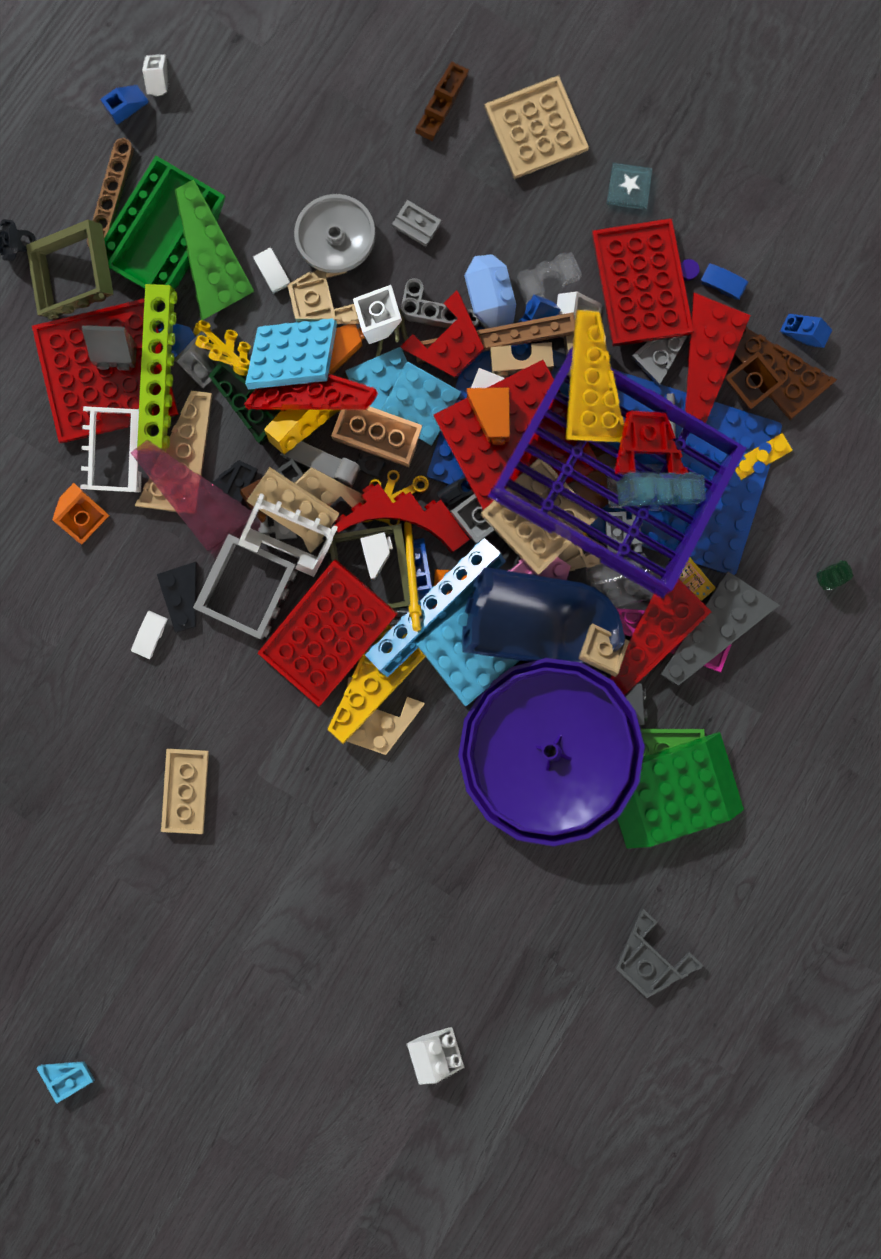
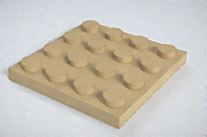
M559 75L486 103L484 106L514 179L589 149Z
M537 459L530 466L555 482L559 476L549 464L540 459ZM524 473L515 480L516 483L544 499L547 498L551 491L550 488ZM564 483V487L573 492V490L566 483ZM506 488V489H505V490H507L508 492L512 493L513 495H515V496L519 497L520 499L524 500L525 502H527V503L531 504L532 506L536 507L537 509H539V510L541 509V506H539V505H537L536 503L530 501L529 499L525 498L524 496L518 494L517 492L513 491L512 489H510V488ZM558 494L554 501V505L588 525H591L597 519L596 515ZM493 501L480 513L536 575H539L572 543L554 532H547L496 501ZM548 512V515L562 522L568 527L574 529L580 534L583 532L582 530L566 522L560 517L554 515L551 512Z

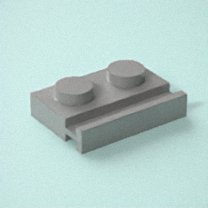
M407 200L397 218L393 221L392 227L427 247L428 242L441 225V220Z

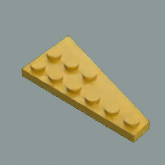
M576 310L565 439L621 442L624 420L621 416L620 402L613 371L610 367V357L606 349L600 312Z
M390 624L372 645L377 644L384 637V634L392 629ZM417 648L388 678L364 654L354 671L349 686L346 688L343 699L328 727V731L344 744L425 658L421 650Z

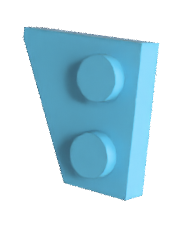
M85 1062L44 1064L37 1067L56 1104L95 1080Z

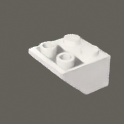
M452 1027L420 1036L407 1043L419 1084L437 1083L464 1068Z

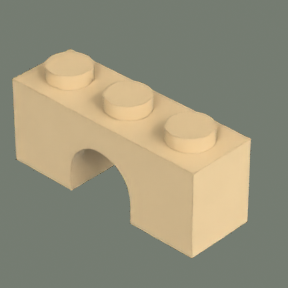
M552 342L531 344V356L524 361L513 357L511 346L491 347V371L493 374L507 378L509 375H513L541 360H544L549 371H553Z

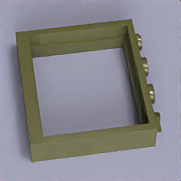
M88 219L26 245L37 314L39 316L47 317L48 320H55L62 314L74 313L75 309L87 308L91 303L103 302L107 297L114 295L102 224ZM88 238L96 289L54 304L46 255Z
M401 524L334 534L327 553H331L332 561L336 559L338 562L336 543L360 540V538L383 532L385 536L394 534L405 601L389 603L388 605L392 609L410 606L407 560Z

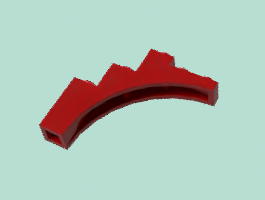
M372 483L362 490L364 494L361 498L365 504L362 505L359 502L351 508V514L348 516L342 514L334 521L336 523L335 526H337V534L350 526L369 520L392 519L408 522L431 533L451 553L470 540L442 500L437 503L435 500L424 506L426 508V511H424L411 492L407 494L401 492L393 498L395 500L393 503L379 483L375 486Z

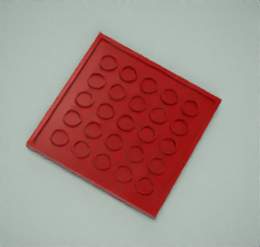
M145 298L32 326L59 443L89 437L90 430H84L82 427L83 425H90V412L83 411V406L139 409ZM158 325L156 327L157 333H159ZM82 326L125 327L137 343L136 368L119 370L117 367H109L108 370H101L94 366L90 361ZM158 344L155 348L156 354L161 353L163 350L162 344ZM161 364L156 365L154 368V373L159 374L162 371ZM156 385L153 388V394L158 395L161 391L160 385ZM170 387L169 395L172 396V405L169 407L168 415L176 416L179 415L173 388ZM158 405L152 409L153 416H156L160 412ZM97 412L96 435L127 428L131 425V414Z
M544 360L487 387L509 388L510 437L509 442H505L504 445H494L493 442L487 441L467 398L433 415L482 510L494 501L488 495L496 485L554 381ZM553 399L548 409L567 419L568 407ZM545 416L541 420L540 427L575 447L578 440L565 439L566 428ZM535 433L529 444L564 464L570 456L566 451ZM587 441L583 452L597 460ZM524 451L519 461L530 467L538 458ZM577 459L573 466L575 471L584 476L596 471L595 468ZM550 466L558 475L561 473L559 470ZM515 468L509 479L515 481L522 472ZM568 476L565 483L569 485L576 480Z

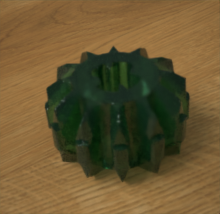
M842 560L820 570L816 577L823 590H831L850 581L854 575L851 566L848 565L847 561Z

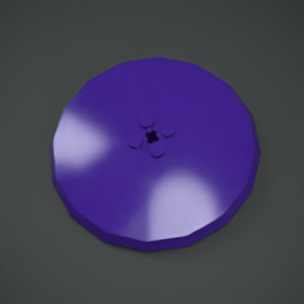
M544 658L511 667L492 681L491 685L477 697L464 719L458 757L466 791L488 822L516 840L557 846L590 838L620 816L639 784L645 746L636 711L614 681L581 662ZM556 748V754L551 757L549 750Z

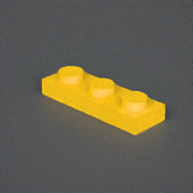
M783 433L767 441L772 447L769 454L766 450H759V447L743 455L746 460H742L739 463V467L735 469L740 480L754 473L753 465L757 461L763 462L766 466L792 451Z

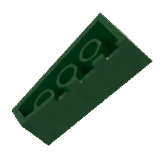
M219 362L210 373L209 378L229 402L232 409L237 413L256 441L264 446L268 440L264 429L283 409H247L244 404L255 389H248L245 384V378L235 373L228 364Z

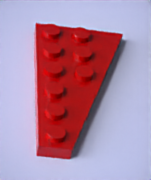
M328 374L327 381L257 388L244 405L247 409L367 410L378 395L376 388Z
M678 579L673 590L667 593L664 598L654 594L628 643L618 675L616 677L611 675L610 679L615 682L625 696L712 611L680 579Z

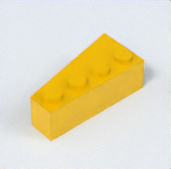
M281 410L264 431L269 442L285 455L340 410Z

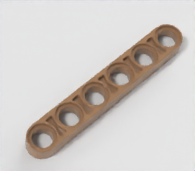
M120 138L114 143L93 221L97 223L102 219L108 221L107 227L103 229L104 237L114 223L134 149L132 144L125 138ZM126 144L129 146V150L126 153H120L118 151L119 146ZM122 163L124 168L120 172H115L113 170L114 165ZM117 182L118 188L115 191L108 190L109 183ZM105 201H112L113 206L111 209L105 210L103 209V203Z

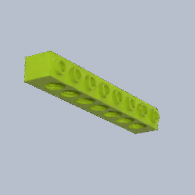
M145 284L137 450L142 452L166 453L167 448L170 446V437L167 436V431L171 426V416L168 415V411L172 405V396L169 395L170 387L173 385V375L170 372L171 366L174 365L172 345L175 344L173 325L176 324V313L174 312V304L177 303V292L170 285ZM165 303V309L162 312H158V305ZM163 323L164 330L160 333H157V325ZM158 344H162V345H163V350H162V352L156 354V352H155L156 346H157ZM161 364L162 371L159 374H155V366ZM156 385L161 386V391L158 395L153 394V388ZM158 405L160 412L158 415L153 416L152 409ZM154 426L159 428L156 436L151 435V429Z

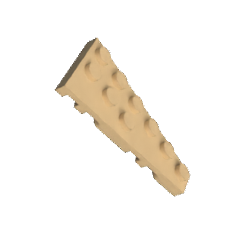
M190 392L181 415L171 431L170 446L167 448L166 453H160L152 469L153 472L135 504L136 507L197 514L212 393Z

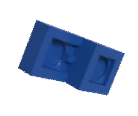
M709 263L701 279L703 285L720 290L721 294L740 300L748 284V281L711 263Z

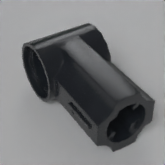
M464 474L461 478L437 492L439 500H442L446 507L473 493L471 488L463 486L462 482L466 480Z

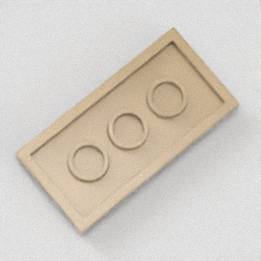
M269 467L247 499L248 503L255 506L261 493L264 495L263 500L275 505L280 501L282 502L280 507L296 513L298 509L301 511L300 516L312 521L319 518V524L328 528L332 526L339 516V512L271 467ZM259 509L315 547L324 537V535L265 509Z
M166 749L161 832L204 834L209 751Z

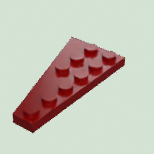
M694 292L691 316L694 332L690 335L685 412L706 423L751 315Z

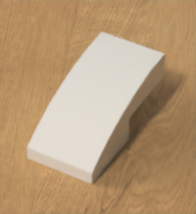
M271 247L253 256L273 294L290 284Z
M148 611L131 651L150 659L153 656L158 639L162 636L168 619Z

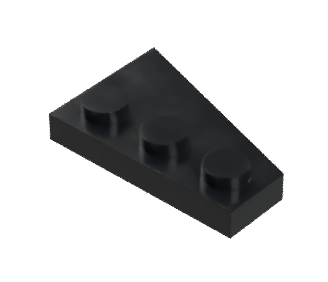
M197 562L157 574L176 633L196 627V610L193 607L196 603Z

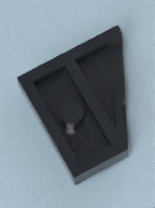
M238 460L230 469L222 472L217 479L207 484L204 489L241 506L244 498L241 496L240 490L252 484L258 469Z

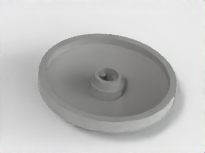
M330 194L313 200L301 211L295 224L294 237L301 257L310 266L322 272L342 273L359 266L369 256L375 242V226L370 212L361 202L346 195Z

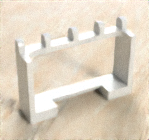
M83 406V411L90 412V425H83L82 427L84 430H90L89 446H82V450H89L88 467L81 466V471H88V485L82 484L80 489L141 492L142 472H138L139 450H137L139 409ZM97 412L131 414L128 487L95 486Z
M260 493L238 545L258 552L261 543H264L299 558L295 569L314 577L332 543L337 526L333 525L331 529L319 524V518H316L315 521L300 516L301 511L298 509L296 513L280 507L282 503L280 501L275 505L263 500L264 495ZM265 509L324 535L327 539L318 557L251 529L250 527L258 510Z

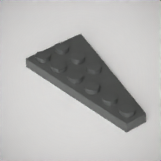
M726 572L705 604L712 612L681 641L660 675L679 686L780 605L732 573Z

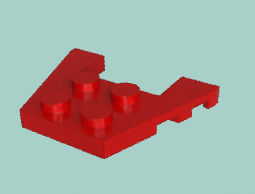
M456 290L444 302V305L457 317V320L428 349L414 334L400 346L403 350L454 377H457L485 350L462 297Z
M629 411L626 413L615 474L631 475L636 473L634 453L666 454L668 476L689 475L687 467L684 468L681 460L683 457L680 450H677L674 438L676 437L667 413Z

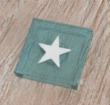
M613 163L607 204L646 209L652 168Z

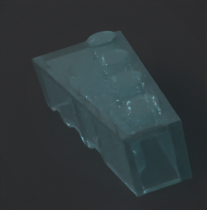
M628 472L617 482L619 507L700 504L706 500L704 475H696V472L684 474Z

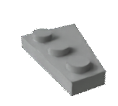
M688 335L648 341L632 355V359L660 386Z

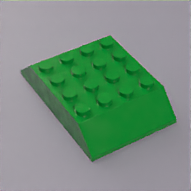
M155 156L104 237L109 269L145 289V284L170 285L176 289L189 269L190 263L175 189L194 180L217 222L224 204L225 195L160 157Z
M717 732L643 757L639 784L622 813L617 817L627 849L652 847L730 821L744 810L721 733Z

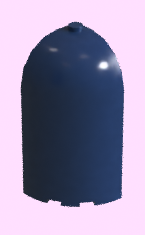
M484 567L473 584L476 589L473 597H468L465 613H468L467 626L462 628L463 653L528 662L551 658L581 662L586 665L587 663L578 658L592 623L611 632L612 636L609 639L613 646V652H616L625 642V634L618 610L609 598L596 588L579 582Z

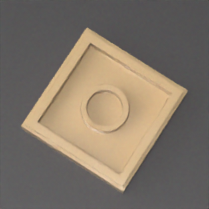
M592 623L578 659L616 677L629 641L625 639L623 646L616 652H613V646L609 639L612 636L611 632Z

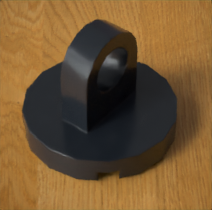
M3 219L0 222V226H3L2 231L0 230V255H4L2 256L3 260L13 261L16 258L17 252H27V247L21 243V237H28L30 243L36 241V237L30 231L17 230L13 220Z

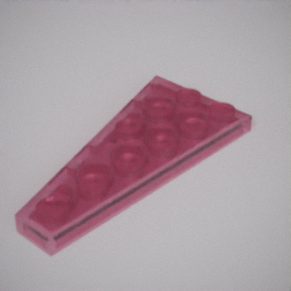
M146 440L131 452L132 456L207 551L248 521L252 510L243 506L236 499L234 500L198 473L190 470L186 465L171 457L151 441Z

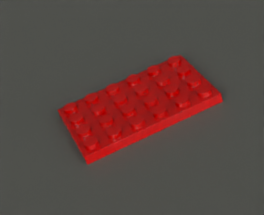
M672 218L593 230L592 238L612 346L691 335L694 330Z
M335 559L257 654L320 707L398 613Z

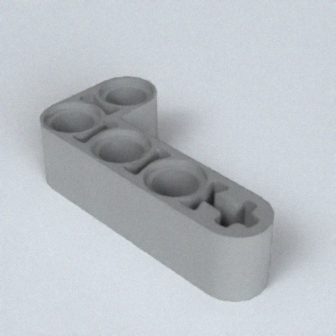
M412 278L407 281L401 304L402 316L405 320L447 329L457 320V317L452 321L445 319L447 314L453 313L444 304L423 300V283L419 279ZM412 287L420 289L418 293H411L409 290ZM408 306L416 308L413 313L405 311ZM467 309L477 329L479 319L474 315L472 309ZM433 310L436 314L428 317L425 315V312Z
M302 441L285 455L282 452L280 454L289 461L293 459L296 464L304 468L310 469L313 467L351 488L361 470L360 466L354 461L347 458H337Z

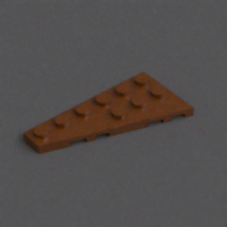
M747 326L734 354L736 360L743 364L756 352H760L784 382L768 396L789 420L837 380L832 376L829 377L824 374L819 368L807 364L802 358L778 344H773L766 340V337L761 334L754 333Z

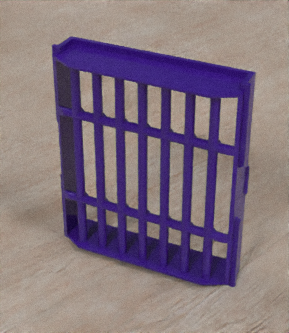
M572 347L568 351L563 365L488 497L547 532H554L599 558L602 564L657 596L664 598L676 585L746 447L675 406L671 401L653 390L643 387L611 368L616 389L655 412L667 413L670 421L683 428L678 439L674 438L677 450L684 452L716 471L712 480L709 481L687 468L689 475H686V477L706 488L702 499L667 479L668 468L665 454H649L664 463L660 473L635 460V470L655 481L650 491L622 474H615V470L583 452L587 440H578L574 447L539 426L545 416L566 428L567 419L548 408L553 399L568 407L569 397L558 392L563 382L570 385L571 376L568 375V372L572 366ZM619 405L621 416L625 418L629 410ZM534 433L569 453L570 456L567 462L564 464L529 444ZM689 434H694L726 453L727 455L722 463L719 464L688 446L685 441ZM588 441L613 457H618L619 450L604 441ZM524 451L559 470L561 473L556 482L520 462L519 460ZM577 459L646 498L642 507L639 508L575 471L573 466ZM516 468L550 488L551 491L547 498L544 499L509 479L514 469ZM567 477H571L636 515L631 526L565 488L564 483ZM662 485L697 505L698 507L693 516L659 497L658 492ZM506 486L541 506V509L539 510L505 490L504 487ZM558 494L627 533L622 544L554 505ZM654 503L687 522L688 526L685 532L681 533L649 514L648 511L651 505ZM548 512L553 513L554 515L560 517L566 522L572 524L578 529L584 531L590 536L596 538L602 543L618 551L617 554L611 552L610 550L604 548L598 543L592 541L586 536L580 534L574 529L568 527L562 522L551 517L550 515H548ZM646 521L677 539L679 543L675 551L640 532L639 528L642 522ZM633 539L641 541L670 558L666 568L660 567L631 550L630 545ZM624 556L661 576L660 580L623 559Z

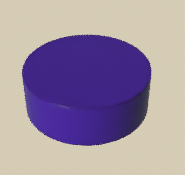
M686 259L681 263L683 279L686 281L695 279L699 273L698 263L692 259Z

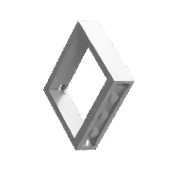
M228 534L193 608L263 641L264 637L267 638L271 632L272 626L270 624L272 619L278 617L281 610L279 608L281 600H286L290 591L287 588L290 581H295L298 571L295 569V564L259 548L258 552H254L240 546L287 568L258 630L256 631L207 608L235 546L238 545L240 540Z

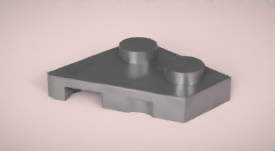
M202 331L197 335H203L207 337L206 334ZM196 336L174 360L204 389L211 381L209 375L214 370L215 365L208 356L210 350L196 346Z

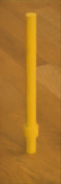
M405 522L403 526L410 595L409 616L412 618L413 631H420V616L422 612L418 602L412 524Z

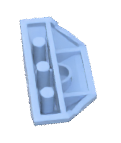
M494 255L475 256L464 275L474 315L488 328L513 324L516 301L507 266Z

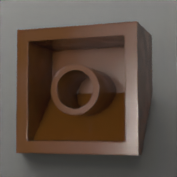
M759 351L725 377V381L749 410L784 383Z

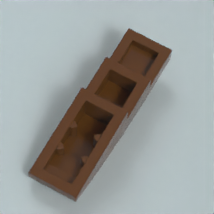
M451 61L437 84L434 95L425 108V113L415 129L416 134L428 140H434L462 88L469 69Z

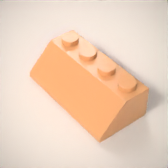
M369 406L367 410H341L331 437L336 442L410 467L423 425Z

